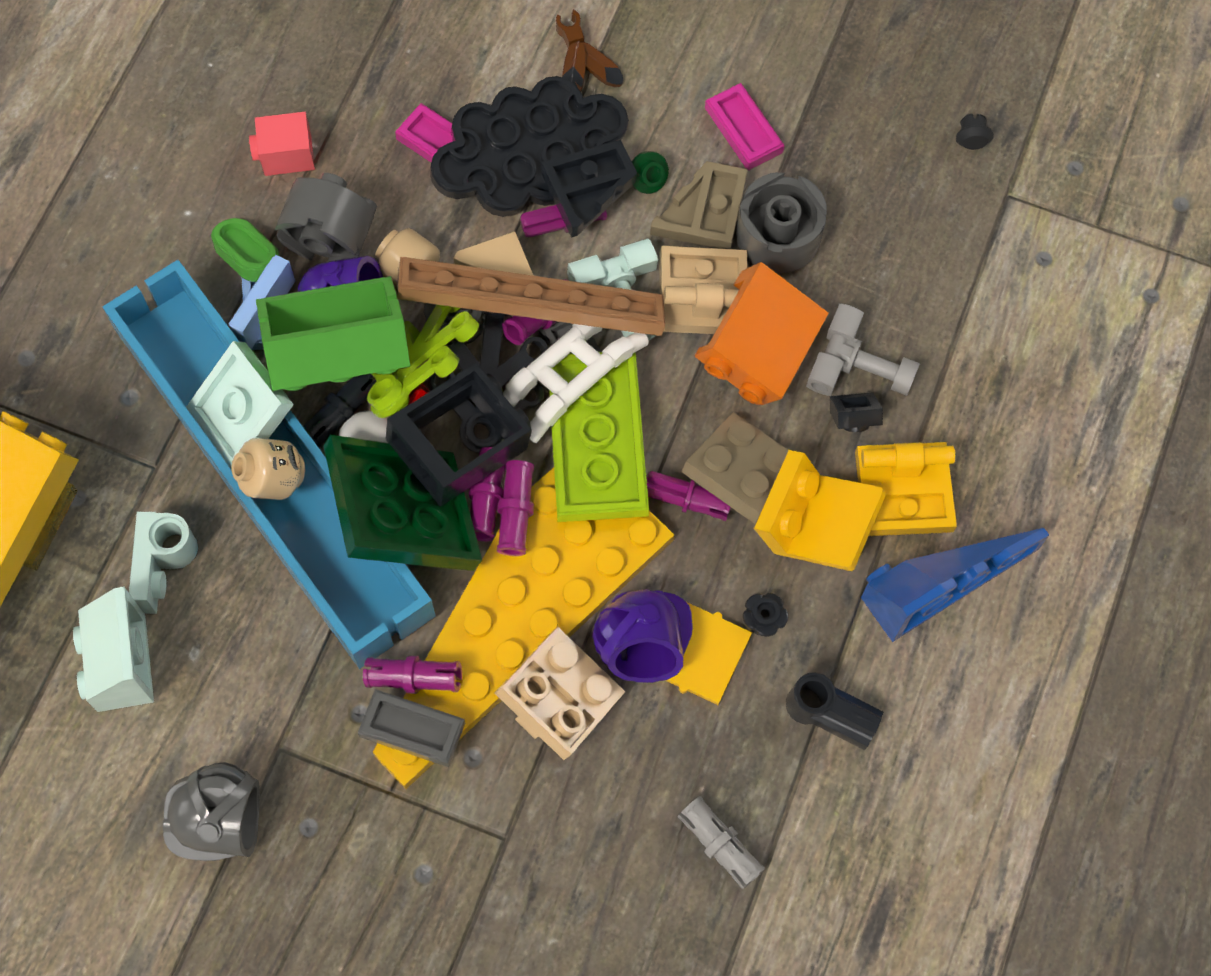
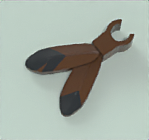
M573 9L571 21L574 25L572 26L563 25L561 23V16L557 15L556 31L563 37L568 48L562 77L576 84L579 90L582 91L586 68L605 85L612 87L622 86L624 80L619 67L603 53L584 42L579 13Z

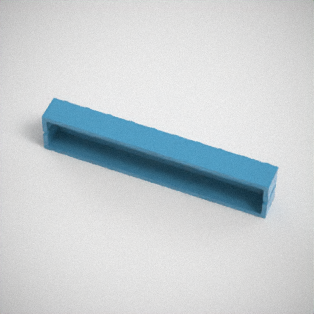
M179 260L144 280L157 306L152 311H150L137 285L102 306L116 333L359 670L365 666L364 663L368 657L377 658L394 646L391 636L397 633L400 639L403 640L436 617L431 598L405 564L347 557L326 457L291 410H289L269 439L288 441L296 447L305 463V475L302 484L296 488L291 496L283 500L252 498L246 496L239 489L237 481L232 475V470L186 408L233 341L239 342V340Z

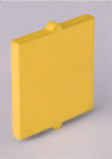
M687 602L692 614L693 630L683 656V668L678 675L665 681L678 686L682 694L688 691L719 705L752 632L722 619L720 612L711 614Z

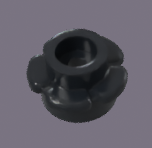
M757 593L746 601L743 621L746 627L753 633L769 637L775 635L779 628L785 627L788 621V611L783 608L784 602L776 594L766 593L761 595ZM767 610L770 616L765 618L761 615V612Z

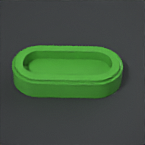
M239 218L227 219L220 222L212 230L211 238L215 252L245 280L257 282L272 257H275V255L279 256L276 246L247 220Z

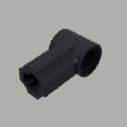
M816 672L801 676L787 694L785 702L787 712L796 722L805 725L814 724L863 750L869 746L884 713L870 704L834 687L829 678ZM811 690L816 693L820 698L821 706L819 708L808 707L803 703L800 691Z

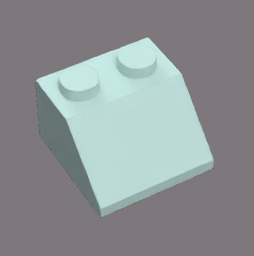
M125 587L114 588L79 609L80 626L73 628L75 649L77 654H82L84 671H78L77 673L78 691L81 699H86L97 712L154 702L145 614Z

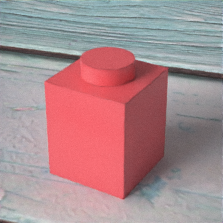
M306 111L255 118L256 135H249L250 151L253 161L260 160L265 176L315 170L312 137Z

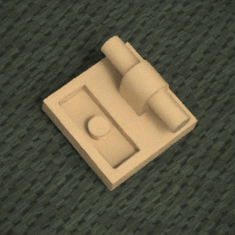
M661 246L659 253L660 294L663 295L665 328L663 332L715 334L740 290L734 286V283L740 272L747 269V250Z
M559 627L550 633L513 675L494 692L517 715L515 720L534 739L539 736L563 760L568 758L625 693Z

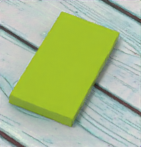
M635 352L632 354V357L623 361L619 366L613 367L571 404L552 427L557 522L649 516ZM570 353L552 369L569 383L587 366L573 353Z

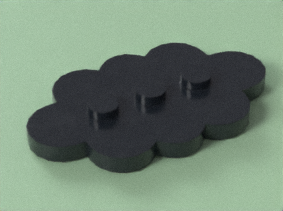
M559 76L544 78L537 82L532 91L516 86L506 87L498 92L491 105L482 102L468 103L457 111L451 127L453 142L440 147L432 158L430 166L431 181L437 191L449 198L463 199L476 195L477 200L486 211L501 217L517 214L524 209L528 201L543 206L554 205V199L541 174L542 162L622 140L627 131L629 121L627 110L620 101L610 95L594 94L583 97L576 84L567 78Z

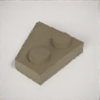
M706 161L694 174L693 181L683 186L673 197V203L660 217L656 216L652 220L650 235L718 249H731L748 169Z

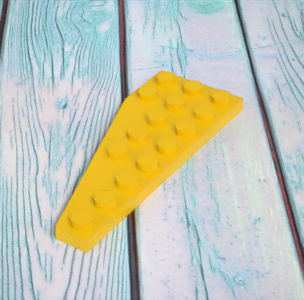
M553 467L531 488L530 502L534 504V514L528 518L525 544L526 554L523 556H508L498 553L497 545L499 544L500 532H497L482 562L477 567L424 660L437 662L459 661L462 665V680L455 681L460 682V690L452 692L420 689L417 694L406 693L403 699L465 719V726L460 736L461 739L502 701L494 692L513 675L550 633L559 627L570 638L674 541L675 535L652 512L649 511V516L557 522ZM378 743L373 750V754L405 789L434 764V762Z

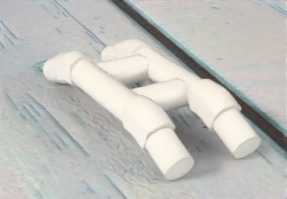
M573 324V327L530 365L518 371L505 386L506 389L503 392L504 397L513 407L516 406L520 399L523 400L528 392L537 385L538 380L553 393L536 411V416L530 422L532 429L530 440L537 443L550 426L553 427L557 420L567 411V408L613 367L616 368L623 361L632 357L633 353L646 347L649 344L647 335L633 333L628 337H621L609 344L603 350V353L600 354L586 341L602 331V328ZM571 352L587 367L568 383L552 368Z

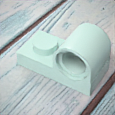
M137 512L129 594L144 614H157L158 599H164L166 574L161 569L183 568L196 557L198 551L197 540L185 520L179 515ZM175 534L182 535L180 542L176 546L162 548L163 542L169 536Z

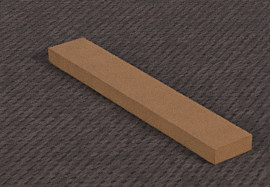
M400 257L397 299L662 336L665 328L664 299L662 294Z

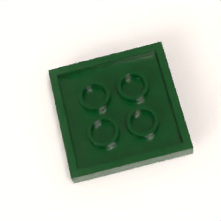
M330 435L324 445V451L348 558L467 571L476 570L482 562V557L464 492L440 507L389 443ZM436 450L454 472L458 471L454 452Z

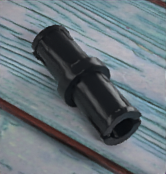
M373 375L355 376L336 394L329 393L324 398L326 404L303 426L319 449L330 435L355 415L354 412L367 400L370 389L377 382L376 379H371Z

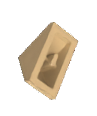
M515 232L459 250L453 258L454 264L534 276Z

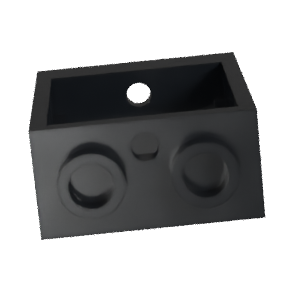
M474 363L387 418L385 439L441 507L505 465L507 461L526 451L532 429L531 423L524 411L519 407H513L504 397L503 390L497 379L489 373L485 374L477 363ZM470 398L505 440L454 472L422 434L420 429Z

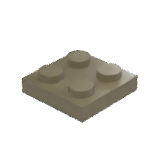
M733 412L685 462L682 473L755 524L780 471L788 449Z

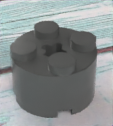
M775 172L758 178L747 188L740 205L736 238L739 249L747 250V260L751 264L755 265L762 262L780 275L781 273H789L803 268L815 257L819 250L826 224L827 205L821 191L810 180L801 176L798 179L785 177V173Z
M323 173L321 179L298 177L292 184L275 228V230H279L276 237L286 248L311 261L314 254L328 257V261L358 257L374 219L377 205L374 201L359 196L346 188L347 182L335 174Z

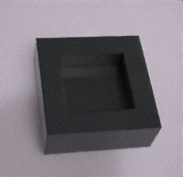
M873 392L830 396V414L838 429H844L849 432H862L868 430L869 426L883 425V408Z

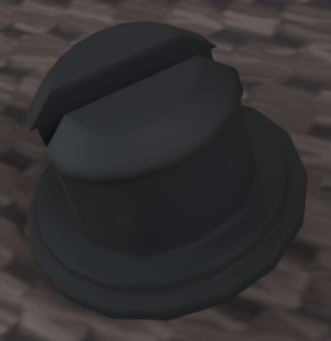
M973 113L967 114L960 121L961 130L956 135V142L964 148L976 150L990 143L994 133L991 128L986 126L987 119L985 116L977 113L976 118H974Z

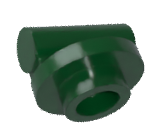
M644 151L635 156L632 163L636 169L637 177L632 187L644 194H652L659 191L668 179L669 167L666 159L654 151Z

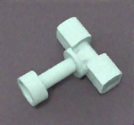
M648 238L620 247L619 256L601 262L598 256L594 255L568 263L567 275L569 281L632 290L631 286L636 282V276L656 270L658 258ZM621 331L624 337H628L629 335L635 333ZM646 334L647 337H648V340H651L652 338H654V337L656 336V335Z

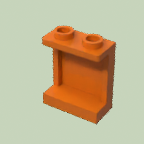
M760 262L740 272L734 283V286L740 290L711 341L697 350L695 358L705 364L704 368L709 374L718 379L727 380L737 387L739 394L745 400L756 405H765L783 398L829 312L764 263Z

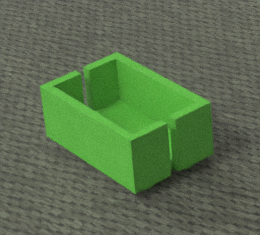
M391 276L256 299L262 343L272 391L282 389L296 391L310 384L327 381L345 382L355 376L371 373L390 374L399 368L411 366L404 320Z

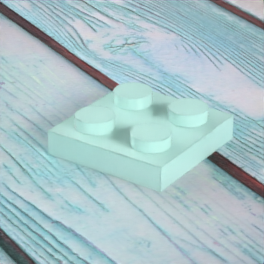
M233 341L186 408L231 469L233 458L239 453L244 443L252 438L269 439L294 404L283 390L272 391L269 372L247 343Z

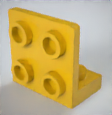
M788 450L754 530L774 554L853 571L886 493L879 486L820 475L805 453Z

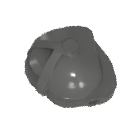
M226 762L203 766L189 776L177 780L168 791L164 803L163 837L168 849L179 857L201 861H216L234 856L250 857L254 852L258 835L259 780L255 779L247 771H243L236 765Z

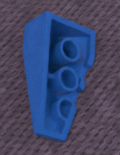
M1040 528L905 560L894 568H891L889 564H885L866 578L868 584L861 599L890 640L894 642L1038 551L1049 534L1045 528Z

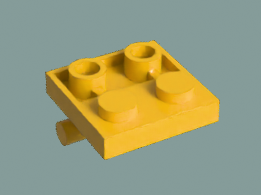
M947 442L857 446L855 458L858 483L882 487L886 493L869 536L951 533L955 531L957 523L949 464L955 463L954 446H947Z

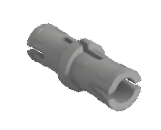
M701 796L692 801L678 815L680 821L694 833L706 848L704 853L709 859L715 858L742 890L765 870V867L749 853L736 837L738 832L733 826L728 828L713 813Z

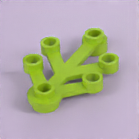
M436 304L421 332L410 321H404L411 366L399 368L390 374L371 373L377 382L370 389L367 401L371 404V411L378 418L391 417L405 408L409 403L410 392L434 373L438 377L443 378L456 369L459 358L445 345L454 338L458 342H465L477 332L479 323L467 311L457 314L440 331L439 329L448 313L456 312L461 308Z

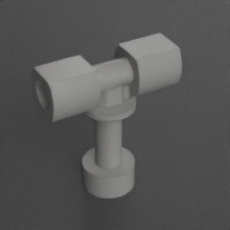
M839 304L826 337L830 341L825 353L819 352L806 387L819 394L831 396L841 371L850 374L854 366L894 381L890 390L907 396L920 363L903 357L899 365L859 350L862 341L855 339L864 312L850 305Z

